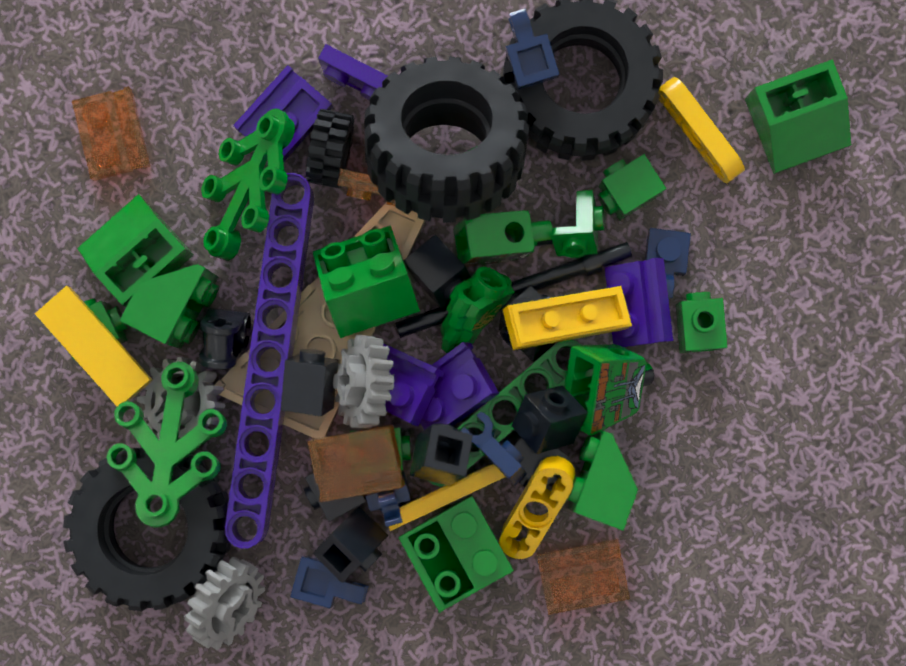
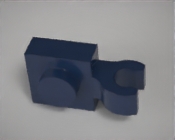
M526 8L509 13L510 18L508 20L516 43L506 46L505 50L517 89L520 90L559 78L560 74L547 33L534 37Z
M650 228L648 230L645 260L664 258L668 299H672L674 275L684 276L687 273L691 233Z
M479 412L477 417L485 425V428L480 435H473L471 445L480 449L516 486L527 475L524 468L520 465L525 458L508 440L500 445L494 439L495 426L485 413ZM465 427L461 430L463 433L471 434Z
M404 471L365 482V496L370 511L380 509L383 512L386 527L403 522L400 507L405 501L411 500Z
M304 555L301 556L290 597L326 608L333 607L335 597L362 604L365 602L369 585L345 580L342 583L318 559Z

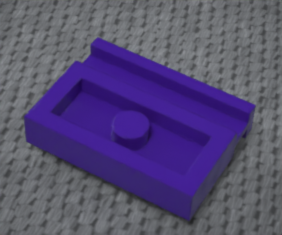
M325 44L318 57L321 68L324 70L323 75L340 86L345 87L348 85L360 91V94L367 100L370 99L375 89L379 86L382 87V81L388 77L384 73Z
M287 65L233 126L246 137L256 131L259 119L268 111L275 108L285 111L288 117L293 120L295 131L291 142L283 149L284 163L314 129V122L317 119L318 111L320 109L331 110L333 105Z
M651 258L645 261L604 267L607 288L622 287L632 326L626 330L612 332L613 344L627 348L673 341L664 258Z
M462 342L432 364V366L445 373L442 378H438L434 386L436 391L420 422L424 430L432 424L455 426L500 394L480 358H476L472 351L473 346L471 343Z
M383 343V346L390 349L387 360L393 361V366L389 373L394 375L393 390H389L392 396L391 401H385L386 412L418 427L436 391L434 386L438 378H442L445 372Z

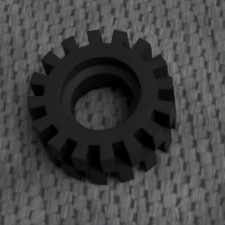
M325 109L318 111L317 119L314 122V131L311 134V144L308 149L309 157L306 163V180L308 183L341 188L345 172L347 171L350 148L353 141L354 115Z

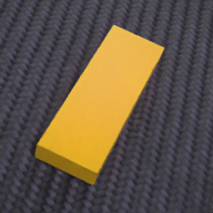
M66 285L35 313L116 406L122 402L130 401L153 381L71 287Z
M621 286L513 304L503 309L513 350L626 330L632 326Z
M492 463L466 475V477L450 486H443L402 505L400 512L403 522L388 527L392 531L503 479L505 476Z

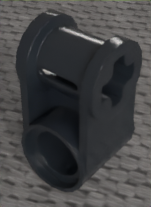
M208 308L205 317L201 320L204 347L199 353V363L204 367L212 369L234 367L242 351L248 345L249 336H245L246 328L251 326V314L248 312Z

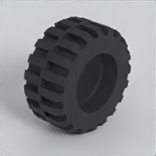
M556 0L555 6L549 7V5L544 3L535 9L533 18L529 19L534 37L547 33L553 53L568 46L582 45L602 52L611 60L619 75V89L612 103L601 111L575 113L566 110L549 97L543 83L518 90L506 53L503 69L505 86L511 84L519 93L520 101L525 105L528 113V139L532 138L537 142L536 148L544 153H547L549 149L559 153L557 158L570 160L571 156H580L581 161L594 160L596 155L602 153L604 156L615 153L621 145H627L636 137L658 102L660 93H658L659 88L663 83V69L659 68L658 65L662 58L659 46L651 45L650 40L653 33L647 24L639 27L635 23L638 15L634 11L627 8L622 13L615 9L616 0H604L603 4L593 2V0H579L571 2V0ZM511 38L509 45L516 43V40Z
M449 56V60L438 61L437 57L425 58L422 64L416 65L415 62L401 67L400 74L391 73L382 81V87L379 86L374 90L369 99L370 106L366 108L364 116L365 163L368 164V175L371 182L378 186L379 194L386 201L391 202L395 200V208L408 215L411 211L418 213V219L431 222L432 217L443 218V223H455L457 217L465 216L467 221L480 217L481 210L483 209L487 212L493 211L501 205L502 198L506 199L514 192L517 181L521 179L524 170L529 125L527 124L528 113L525 105L520 101V95L511 84L505 86V78L495 70L489 73L485 70V65L473 60L471 64L461 62V57ZM451 125L471 132L482 143L463 153L444 155L424 150L410 138L417 132L431 126Z
M133 448L137 456L136 464L152 482L155 464L143 448ZM121 451L116 456L117 465L126 462L128 458L127 451ZM187 456L173 467L171 483L191 469V461L194 456ZM107 457L98 462V468L88 470L80 479L83 484L80 490L73 491L68 501L73 506L71 514L64 515L63 528L70 529V539L63 542L66 553L73 551L77 561L70 565L76 576L84 574L89 580L85 587L94 595L100 592L106 595V603L115 607L122 604L128 605L129 610L144 611L147 608H153L154 610L168 608L195 594L197 583L204 584L207 581L206 572L208 570L217 571L219 562L223 560L225 554L231 548V543L225 535L229 496L227 491L222 492L218 482L220 479L216 476L211 480H204L179 500L187 519L188 532L186 543L177 557L162 566L144 567L134 563L125 556L118 546L114 533V518L121 501L135 490L122 472L108 464ZM201 462L200 465H199V470H200V472H201V473H206V472H208V471L202 466V465H203V462Z

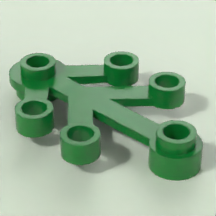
M277 108L271 109L259 119L256 131L240 141L227 138L220 145L219 159L233 166L240 164L245 155L254 151V154L250 161L224 177L220 178L215 175H209L202 184V196L214 202H221L226 194L236 189L220 225L210 227L205 233L203 245L211 256L229 261L237 255L241 246V235L235 227L241 214V224L245 229L260 233L266 228L269 221V212L265 204V191L278 195L285 189L287 184V174L284 171L283 149L291 142L295 126L293 120L288 117L285 111ZM268 160V167H266L263 170L265 163ZM248 199H249V204H250V205H248V206L245 208V205H246V203H247V201H248Z
M181 361L169 364L161 376V383L167 391L159 439L145 422L143 410L131 401L122 402L116 407L114 412L116 422L125 429L130 430L155 464L152 482L136 464L137 456L135 451L126 444H115L107 453L108 464L122 472L138 494L135 504L138 518L144 524L155 528L164 527L176 518L180 509L179 500L204 480L215 478L220 471V462L217 457L209 452H199L191 461V469L171 483L173 467L211 437L214 438L222 435L227 428L226 418L219 411L208 409L200 414L198 425L178 440L184 400L191 396L199 385L197 372L189 364ZM182 371L184 373L183 380L178 384H172L171 378L173 374ZM129 409H134L135 417L133 420L124 422V413ZM211 417H218V426L213 430H207V420ZM121 451H127L128 458L126 462L117 465V454ZM205 459H211V469L206 473H201L199 470L200 463ZM161 497L163 501L161 509L157 512H152L150 509L152 500Z

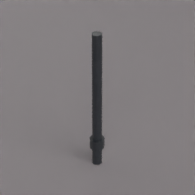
M624 242L599 251L598 254L584 255L579 259L513 281L511 286L514 294L520 295L530 286L537 291L582 274L589 277L603 272L602 267L631 258L632 252L628 242ZM438 307L396 322L400 338L442 324L448 315L447 307L444 310Z

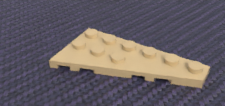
M387 201L354 237L363 235L369 230L381 229L391 225L402 259L404 260L410 255L426 220L418 219V213L413 211L408 215L395 208L394 202ZM318 276L301 293L293 356L300 354L301 349H316L326 352L325 358L338 359V364H342L341 351L342 349H348V340L355 339L356 335L373 336L376 327L340 338L326 304ZM285 310L269 326L270 329L276 330L284 326L287 320ZM250 349L214 385L224 388V391L219 394L220 396L240 405L243 402ZM268 349L262 354L260 359L262 368L266 372H272L280 366L281 355L277 349ZM263 390L255 398V407L262 414L270 412L274 408L275 397L269 390ZM334 400V409L322 417L285 411L283 425L324 442L339 410L340 402H335Z

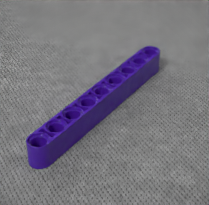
M286 173L287 184L285 189L278 195L272 194L225 523V535L228 541L233 546L241 549L250 548L262 542L267 536L270 524L285 411L281 410L285 360L293 357L314 207L312 188L308 181L297 173ZM298 185L304 188V196L300 202L296 204L284 202L283 195L289 187ZM286 226L296 227L299 232L298 239L290 246H283L278 243V234ZM280 267H288L293 272L292 281L283 288L275 287L272 283L273 273ZM274 308H283L287 313L286 323L279 329H270L266 323L267 314ZM268 349H277L281 355L280 366L272 372H266L261 366V356ZM263 390H269L275 397L274 408L266 414L260 413L255 407V398ZM258 431L263 432L269 439V448L261 456L255 455L249 448L250 437ZM249 474L258 475L263 482V491L259 497H250L243 489L244 479ZM243 516L252 518L257 524V534L253 539H245L238 533L237 524Z

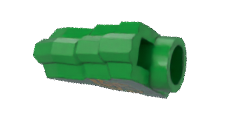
M479 267L472 278L454 287L450 295L451 301L447 307L448 315L443 321L440 330L442 335L441 349L446 354L462 342L473 344L482 329L494 319L501 307L509 301L514 294V290L511 286V279L508 276L500 274L489 267Z

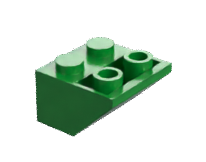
M833 59L757 86L745 98L773 174L851 146L848 97Z
M140 194L134 197L77 248L94 275L119 303L127 307L140 282L177 271L194 256Z
M391 225L381 229L369 230L363 235L342 242L331 243L324 248L312 251L325 301L340 338L420 312Z
M196 264L142 281L138 284L119 321L166 345L181 349L184 342L190 344L195 338L200 327V322L196 321L203 306L209 308L214 302L220 288L219 285L215 284L219 277L205 267Z
M601 431L595 434L594 437L586 436L578 458L584 461L580 476H575L572 491L567 498L570 501L568 509L579 515L624 531L638 488L613 434Z
M472 494L398 537L439 613L514 571Z

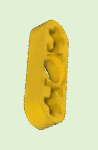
M672 77L661 85L658 92L660 93V102L717 177L724 183H729L744 172L745 168L738 154L687 87L676 77Z
M550 456L543 459L537 466L502 528L499 545L509 557L525 559L534 554L570 495L575 479V469L567 459L559 456ZM554 474L560 475L562 478L556 480L552 490L546 489L548 478L553 477ZM529 502H540L547 507L548 512L543 515H535L529 512L525 505ZM523 525L528 528L526 538L523 537L520 541L513 539L519 535Z

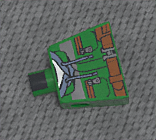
M528 210L480 214V217L467 221L464 216L453 228L457 258L466 267L522 260L534 252L535 246L553 244L551 221L531 222ZM505 232L512 237L513 242L506 238Z
M616 344L571 346L565 388L588 412L580 431L589 436L595 435L637 413L640 407L643 387L652 384L654 380L653 368L646 362L644 357Z

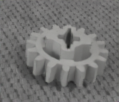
M356 335L355 339L348 340V349H342L341 351L342 364H338V373L334 374L333 389L338 391L335 397V402H340L338 415L344 416V424L351 425L352 428L371 429L372 425H379V416L386 415L385 401H391L392 396L389 390H393L394 375H390L389 370L393 366V361L387 360L390 349L383 346L382 338Z
M178 357L177 360L165 359L163 360V368L152 367L150 369L153 381L144 388L147 390L146 396L137 397V402L145 404V410H143L144 419L149 420L148 426L154 434H157L158 439L160 437L167 391L161 383L164 369L173 362L181 361L189 364L199 377L197 390L184 400L181 425H184L185 428L179 431L178 440L198 425V418L202 412L208 409L220 410L225 408V404L217 401L216 397L224 391V388L222 386H213L212 384L217 377L216 372L205 371L206 367L202 366L199 361H192L190 358ZM182 371L173 374L171 378L172 384L181 382L176 378L184 375ZM216 416L209 418L206 423V429L210 430L208 428L210 424L218 425L219 418Z
M232 557L229 563L223 560L220 561L216 572L211 570L206 572L207 581L204 584L197 583L195 586L196 592L194 597L188 600L187 603L193 609L184 616V620L190 623L186 632L193 636L192 639L208 649L211 646L219 650L223 643L228 646L231 645L234 635L239 634L242 636L244 634V625L246 622L250 623L255 620L254 616L257 608L262 605V602L257 600L258 596L265 591V587L260 585L264 575L258 572L259 568L244 559L239 560L236 557Z

